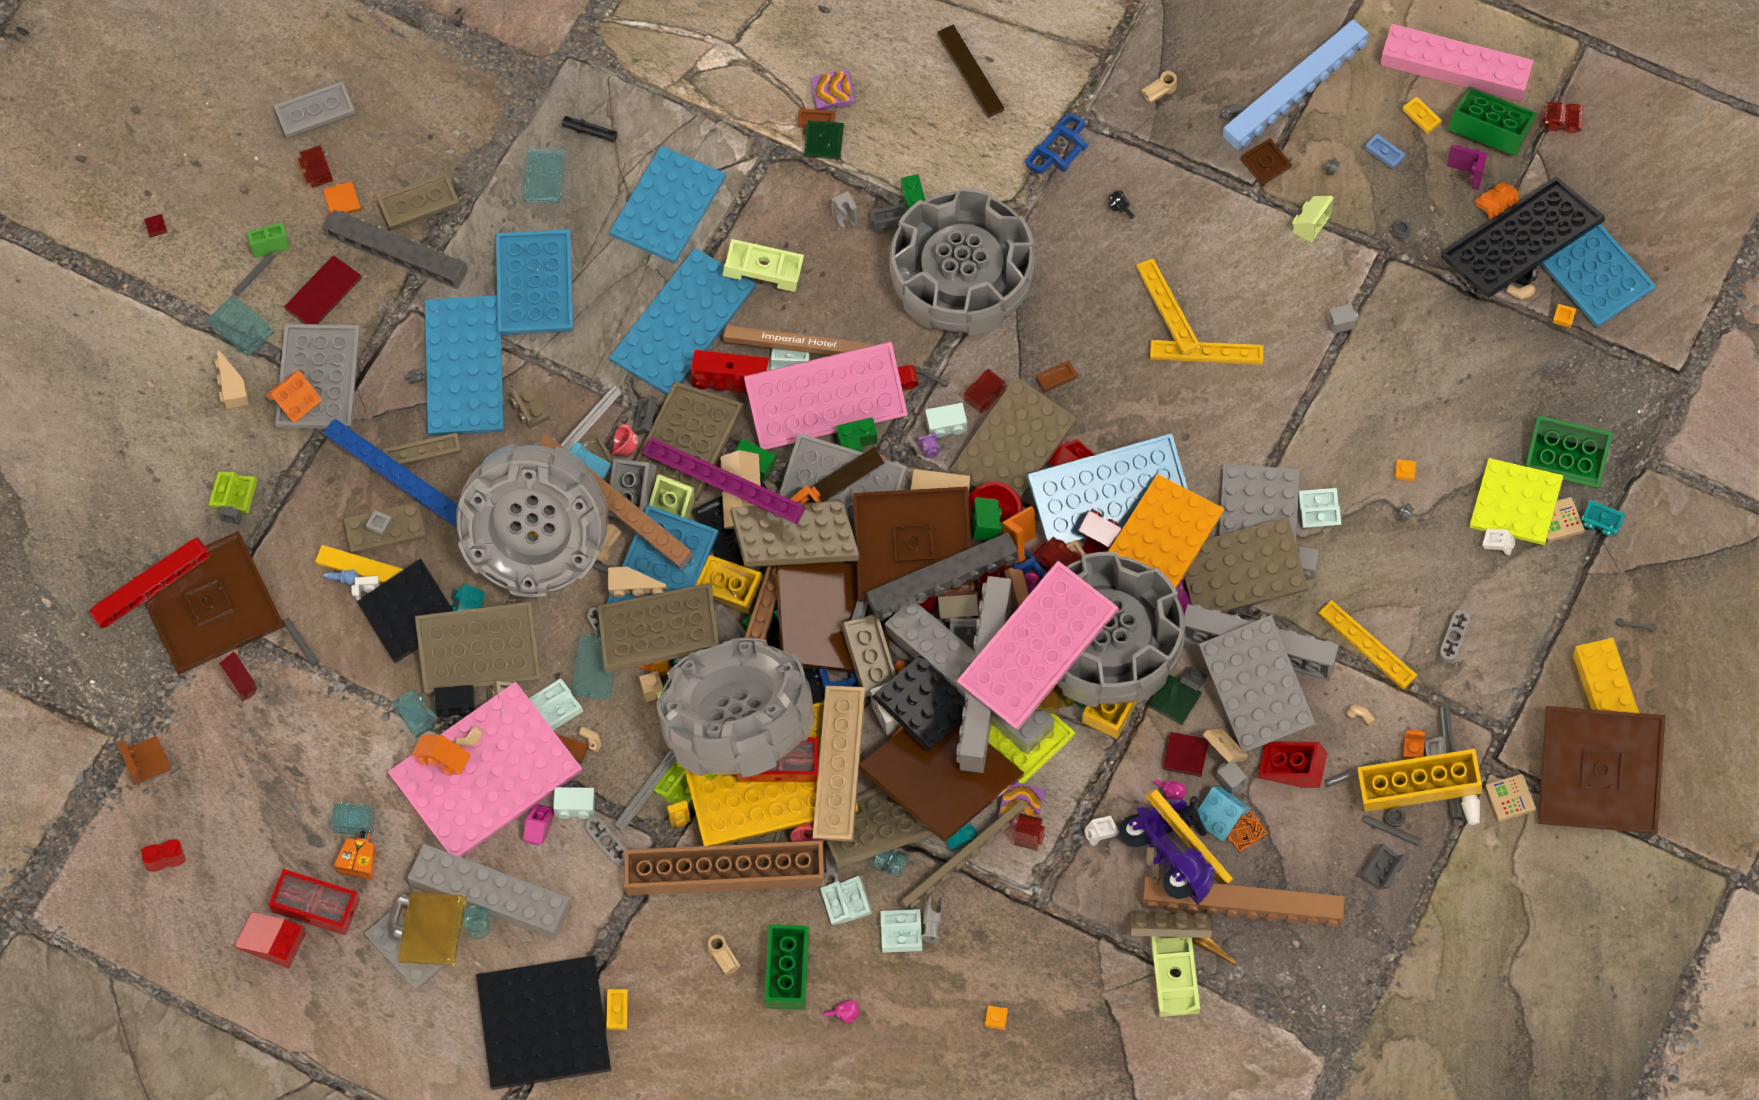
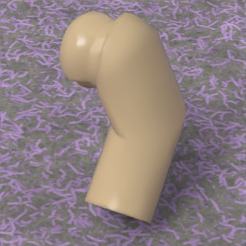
M1510 284L1506 292L1523 300L1534 295L1535 287L1532 284H1528L1518 288Z
M1354 704L1347 710V715L1350 718H1355L1356 715L1361 716L1368 726L1376 721L1366 707Z
M478 726L473 727L467 737L456 738V744L459 747L475 746L482 737L481 728Z
M582 727L579 735L588 739L590 750L598 751L602 744L599 734L586 727Z

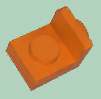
M807 485L791 497L790 500L804 504L810 500L808 497L811 496L818 503L821 502L819 498L821 494L815 487L811 488Z
M1419 729L1406 730L1403 759L1423 757L1426 732H1421Z

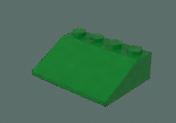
M1469 87L1453 112L1448 130L1453 131L1455 134L1469 137L1473 141L1487 144L1491 148L1502 150L1506 154L1517 156L1537 113Z
M1537 415L1525 467L1564 475L1563 480L1600 488L1613 432Z

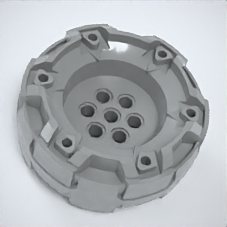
M958 188L957 192L940 194L925 201L919 200L900 219L890 247L891 280L898 297L904 303V310L916 322L930 330L938 328L951 332H966L969 336L987 333L1002 326V321L1009 317L1024 300H1027L1031 290L1035 271V252L1030 229L1022 216H1018L1009 206L993 198L992 193L973 188Z
M516 443L508 445L487 456L483 464L479 465L472 472L464 485L456 513L457 531L460 537L458 545L464 559L475 573H482L493 583L509 589L510 594L523 597H543L550 591L558 590L577 579H582L592 568L606 538L608 524L607 498L604 497L594 476L586 468V463L568 450L558 446L555 448L541 445L517 446ZM534 495L538 500H532L529 496ZM517 503L521 506V508H516L513 506V504ZM551 505L554 507V510H549L546 506ZM534 513L538 517L532 518L529 514ZM518 521L521 526H516L513 522ZM551 523L554 525V528H549L546 524ZM530 531H534V532H536L538 535H537V536H533V535H531L529 532H530Z
M1097 552L1083 555L1082 560L1068 565L1067 568L1115 604L1120 610L1108 622L1113 626H1105L1056 685L1063 689V695L1087 706L1097 707L1099 704H1121L1130 701L1139 703L1155 694L1166 684L1167 676L1172 673L1179 661L1184 643L1185 620L1181 604L1177 599L1178 592L1170 580L1156 567L1152 569L1137 560L1118 556L1117 552ZM1129 621L1132 625H1126L1124 622ZM1117 638H1124L1125 641H1118ZM1104 640L1105 643H1098L1097 641Z
M758 638L731 639L723 644L690 653L667 673L669 680L662 690L660 700L657 701L660 726L668 747L683 768L700 776L706 773L720 775L739 773L743 778L770 770L777 766V760L792 751L801 741L807 740L814 724L812 693L799 659L795 655H790L780 649L768 646L766 640Z

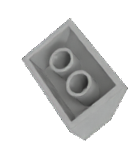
M613 459L610 485L645 512L652 496L657 465ZM608 511V516L615 517L611 512Z

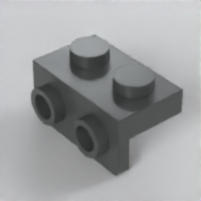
M906 203L870 210L874 232L885 233L889 230L897 229L900 219L908 210Z
M1384 843L1380 844L1362 872L1361 877L1377 890L1389 888L1394 883L1396 873L1403 868L1406 856L1403 854L1397 855Z

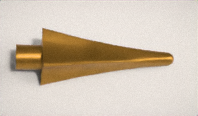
M1192 937L1194 939L1192 944L1214 953L1234 965L1236 964V960L1223 951L1211 938Z

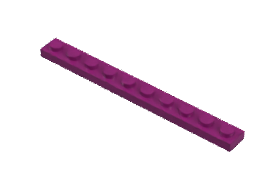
M650 437L642 453L655 461L792 523L798 524L806 509L805 506L655 438Z

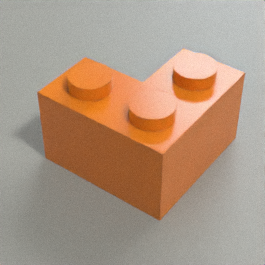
M428 734L421 735L412 753L421 765L439 766L442 768V772L448 776L461 775L471 756L470 753L445 736Z

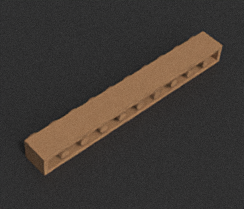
M545 434L537 444L551 448L556 446L564 448L548 434ZM586 466L598 482L604 497L607 498L608 511L682 570L693 558L692 551Z
M1145 877L1143 906H1147L1148 909L1167 908L1168 911L1186 910L1189 913L1206 912L1209 915H1218L1219 913L1226 914L1229 917H1238L1239 915L1246 916L1249 919L1260 917L1266 918L1269 921L1280 919L1286 920L1289 923L1301 921L1309 925L1321 923L1329 927H1337L1342 925L1345 896L1213 883L1208 895L1197 905L1190 896L1176 899L1166 894L1163 888V878H1159L1157 883H1153L1152 877Z

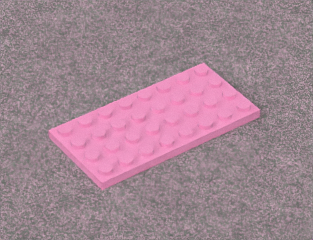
M891 341L744 376L759 446L765 450L795 443L798 433L815 438L836 433L837 425L873 417L874 423L908 415Z
M1057 561L960 676L957 683L1018 731L1117 613L1119 608Z

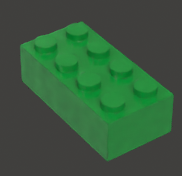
M769 924L765 1008L806 1010L809 926Z

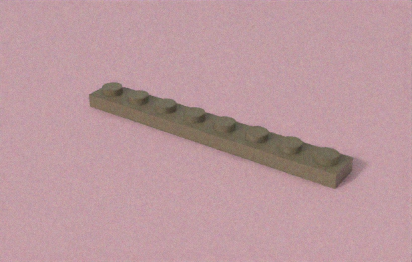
M1024 801L1018 802L902 900L901 905L906 910L910 907L912 909L917 907L921 903L920 899L923 896H930L936 890V885L940 882L944 884L951 878L950 874L954 870L959 871L966 865L965 861L970 857L972 859L975 858L985 844L989 846L996 840L995 836L998 833H1005L1011 827L1010 823L1015 819L1019 821L1026 815L1025 811L1027 809Z

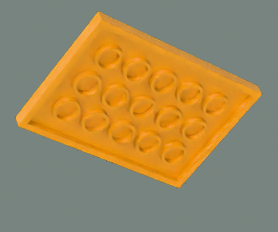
M1157 474L1108 552H1117L1118 556L1137 560L1152 569L1156 567L1170 580L1176 589L1223 515L1225 508Z

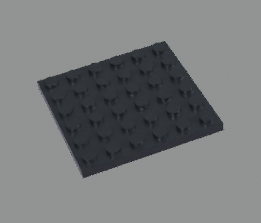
M595 955L476 974L491 1090L611 1071Z

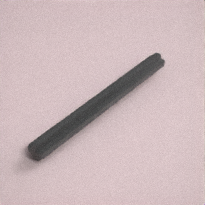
M1440 707L1441 736L1445 738L1446 753L1454 752L1450 708ZM1460 797L1448 799L1450 816L1453 818L1460 817Z

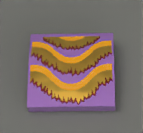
M849 70L829 72L811 78L818 110H826L834 106L840 109L856 103Z
M1016 782L1003 794L998 819L1023 800L1027 805L1026 815L1019 821L1015 819L1010 824L1036 830L1046 789Z

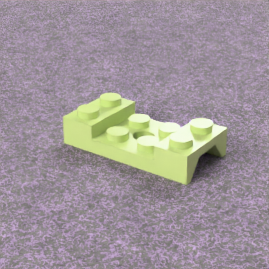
M731 239L723 276L741 280L743 275L778 283L777 288L796 292L804 255ZM765 261V262H767L768 264H767V265H762V264H760L759 262Z
M1151 936L1159 1017L1199 1014L1200 1002L1192 937L1160 938ZM1178 969L1181 972V976L1174 978L1170 975V971Z

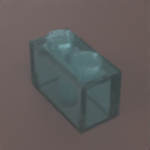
M414 690L393 701L395 710L415 738L435 727L434 719L436 717L430 708L428 710L425 708L423 697L420 694L416 695Z
M347 802L334 804L330 825L333 833L358 835L359 831H366L372 836L375 819L374 809L368 804H359V806L351 805Z

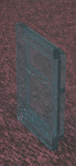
M528 149L523 201L560 203L565 150Z
M233 295L206 319L208 324L247 357L274 333V330L263 319Z
M581 635L578 644L572 695L610 700L615 671H605L601 637Z

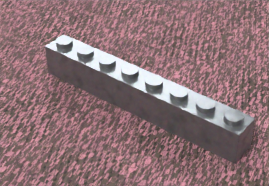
M333 210L324 226L327 237L457 290L468 272L466 263L460 258L450 257L443 251H435L426 244L421 245L411 238H403L394 231H386L379 225H371L366 223L365 220L354 218L344 211Z
M1005 533L867 592V600L876 619L881 617L887 618L893 612L906 610L914 603H922L928 597L941 595L947 589L960 587L968 580H976L987 572L993 573L1001 566H1009L1018 560V550L1009 533Z

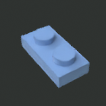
M1378 134L1365 146V150L1393 170L1406 156L1404 152Z

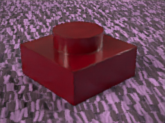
M162 214L144 219L150 238L168 233Z

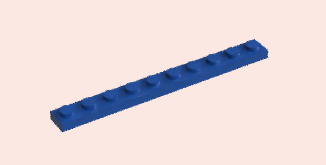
M336 418L323 431L324 436L457 529L456 512L458 504Z

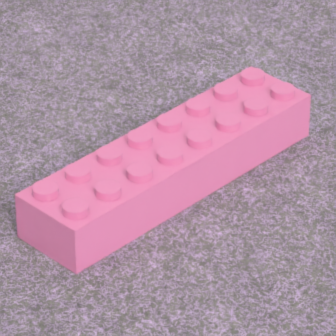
M1391 24L1380 65L1523 101L1534 60Z

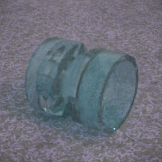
M893 849L876 855L873 867L881 871L888 870V874L899 878L905 869L909 855L901 851L894 852Z
M478 905L470 906L463 912L462 922L469 937L481 939L489 933L490 921L483 907Z

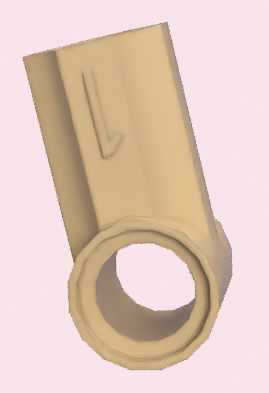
M1172 71L1163 72L1158 80L1142 89L1145 100L1151 104L1165 94L1173 93L1177 88L1176 74ZM1166 81H1171L1172 83H1171V84H1166L1165 82H1166Z
M613 524L607 525L605 542L596 559L601 563H605L608 560L613 546L622 535L618 527Z
M717 934L711 936L708 941L709 953L715 958L725 976L734 973L740 968V964L727 946L725 938ZM714 943H720L722 944V947L720 949H714L712 945Z

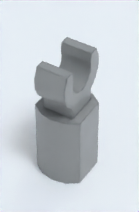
M830 850L824 851L825 885H827V880L830 877L834 878L835 882L839 881L836 873L838 868Z

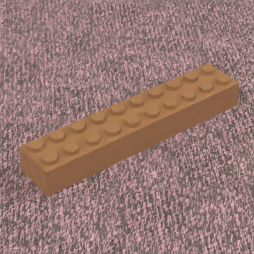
M823 841L624 850L625 890L627 896L825 886Z

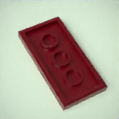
M333 255L284 308L302 323L318 325L362 279V276Z

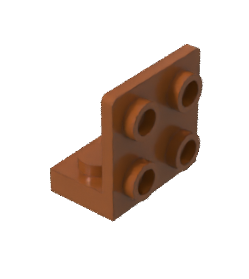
M157 736L128 747L125 741L117 743L135 785L171 770Z

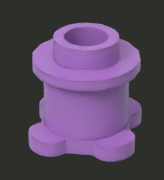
M936 433L918 438L919 447L923 449V456L933 458L940 452L941 449L936 443Z

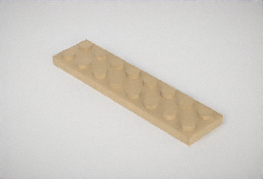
M826 686L813 828L814 840L853 842L865 687Z

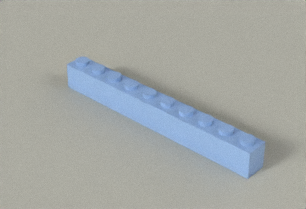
M1355 20L1349 22L1223 127L1222 137L1237 150L1248 146L1255 136L1261 135L1268 125H1273L1281 114H1286L1294 103H1299L1307 92H1312L1319 82H1324L1331 72L1337 71L1342 66L1344 61L1350 60L1359 49L1362 50L1368 44L1369 33Z

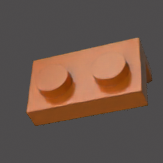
M1502 181L1474 201L1477 207L1487 212L1489 220L1520 201L1517 189Z

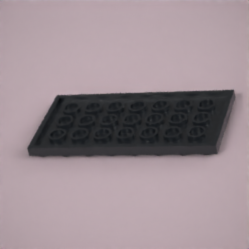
M1556 176L1441 252V258L1489 299L1603 223L1605 216Z

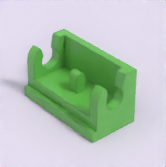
M283 222L247 231L254 258L267 255L269 252L275 253L290 249Z

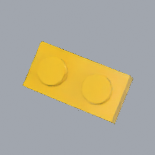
M1417 96L1403 106V111L1427 134L1437 128L1442 122Z
M686 800L667 806L669 821L672 827H683L688 822H691Z
M608 989L607 1030H627L628 989Z

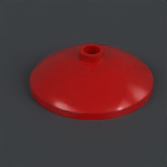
M992 481L984 483L977 487L969 498L970 514L975 497L998 500V507L1001 508L1000 522H1004L1023 511L1018 493L1011 486L1003 482Z

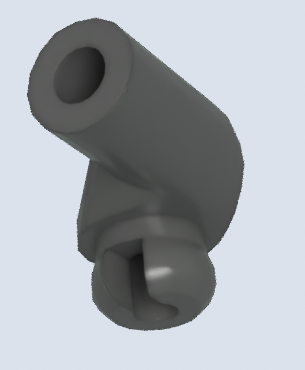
M1228 105L1223 107L1221 116L1222 118L1230 119L1232 113L1240 114L1248 106Z

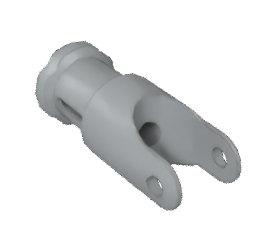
M930 896L925 901L923 918L925 928L921 939L928 943H936L940 939L938 928L941 925L943 901L939 900L936 913L930 907Z

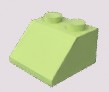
M1313 196L1309 202L1306 201L1302 207V213L1300 216L1296 215L1292 222L1294 225L1293 233L1312 243L1331 216L1334 197Z
M658 474L649 505L688 519L695 501L694 487Z

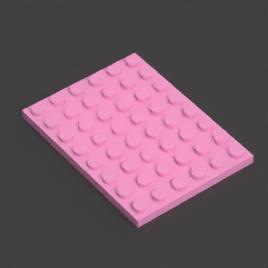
M516 682L501 691L499 699L497 694L440 734L456 744V738L467 737L473 727L478 726L481 728L482 737L475 746L461 747L471 754L461 775L448 776L442 772V768L439 766L421 765L413 755L388 771L391 778L446 852L461 858L555 791V787L563 786L583 772L581 766Z

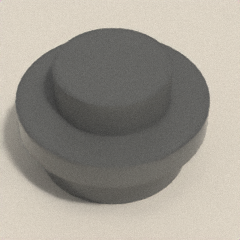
M1336 158L1328 159L1324 167L1326 170L1325 174H1335L1340 162L1336 161Z
M1398 221L1393 225L1392 233L1396 238L1405 239L1410 235L1411 228L1407 222Z
M419 369L410 370L408 375L405 376L406 380L409 381V384L419 383L424 380V372L419 371Z
M1411 504L1402 505L1397 515L1400 516V521L1404 520L1407 522L1414 511Z
M1391 808L1386 813V822L1393 827H1400L1405 822V813L1399 808Z

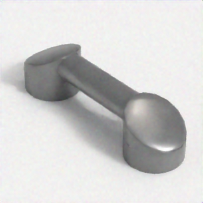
M404 892L396 900L389 923L390 936L398 941L404 925L398 924L401 909H408L412 898L410 893Z

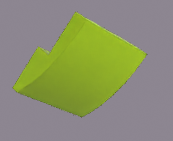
M218 472L208 504L209 507L220 510L221 506H232L238 509L240 513L248 514L258 482L257 478L254 476H238L235 472Z
M675 760L653 791L672 805L686 800L690 809L693 802L685 770Z

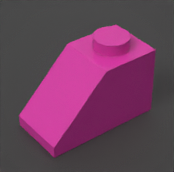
M539 804L534 806L526 818L523 840L529 841V843L534 845L543 844L553 819V807Z

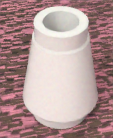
M1477 795L1462 797L1460 804L1468 825L1479 824L1480 800Z

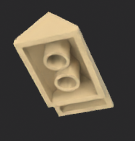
M738 450L721 456V469L761 486L759 454ZM722 491L724 529H735L730 514L731 507L755 505Z

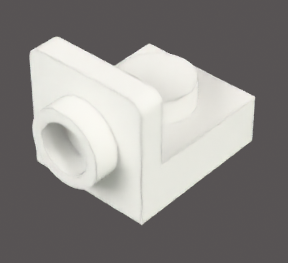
M1487 529L1482 546L1484 549L1503 550L1506 555H1510L1511 550L1515 546V539L1509 530Z
M378 576L355 577V584L352 585V596H355L358 601L361 599V592L370 593L380 586Z
M1111 816L1091 820L1084 829L1085 835L1092 846L1097 845L1102 839L1115 837L1119 833Z

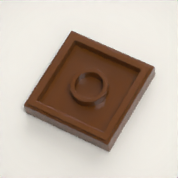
M1271 138L1248 151L1240 158L1262 186L1292 168L1291 162Z

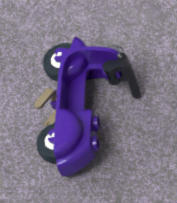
M1196 796L1190 798L1189 806L1181 799L1167 801L1189 828L1195 824L1201 836L1207 835V830L1197 808L1198 798ZM1136 807L1138 814L1127 817L1119 826V835L1123 843L1130 847H1141L1148 844L1150 847L1147 848L1146 863L1153 865L1152 882L1157 883L1159 881L1161 862L1168 870L1163 876V888L1166 894L1176 899L1190 896L1199 905L1213 886L1214 868L1210 863H1206L1199 850L1195 851L1193 847L1183 853L1167 835V833L1174 831L1173 828L1155 808L1149 810L1143 807Z

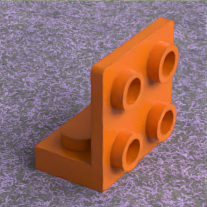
M300 370L291 373L266 394L270 401H276L293 423L322 401V398Z
M1032 506L1002 522L1003 534L1009 533L1018 550L1017 562L1025 559L1024 543L1036 536L1035 513Z

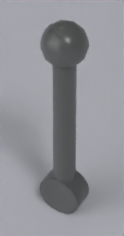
M919 366L915 367L917 375H924L941 383L943 387L949 385L947 380H941L922 371Z
M1622 618L1616 620V625L1619 627L1627 625L1649 629L1651 632L1657 630L1654 624L1649 626L1624 621Z

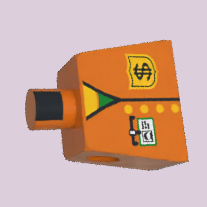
M359 831L357 840L346 839L334 864L336 873L373 880L376 848L373 843L368 842L370 833Z

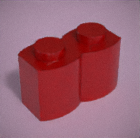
M177 839L165 841L161 845H148L141 849L143 863L147 871L150 872L160 871L166 866H179L186 862L184 849L180 840Z

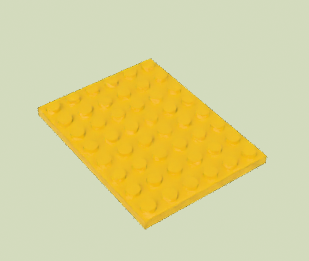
M824 702L816 703L812 706L814 724L809 737H818V770ZM684 768L704 846L723 845L814 822L817 782H738V774L720 775L706 773L700 776Z

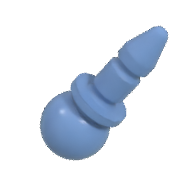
M342 570L341 573H325L323 577L353 585L355 584V577H359L355 570Z

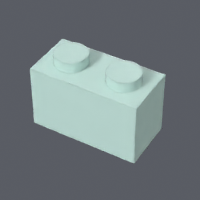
M963 403L925 410L929 434L936 433V438H941L948 434L957 435L967 431V420Z
M555 787V817L561 819H568L570 817L588 819L594 817V788Z

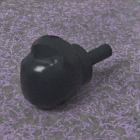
M1117 190L1109 196L1108 206L1112 210H1119L1120 213L1125 211L1131 219L1135 217L1129 210L1131 204L1121 190Z

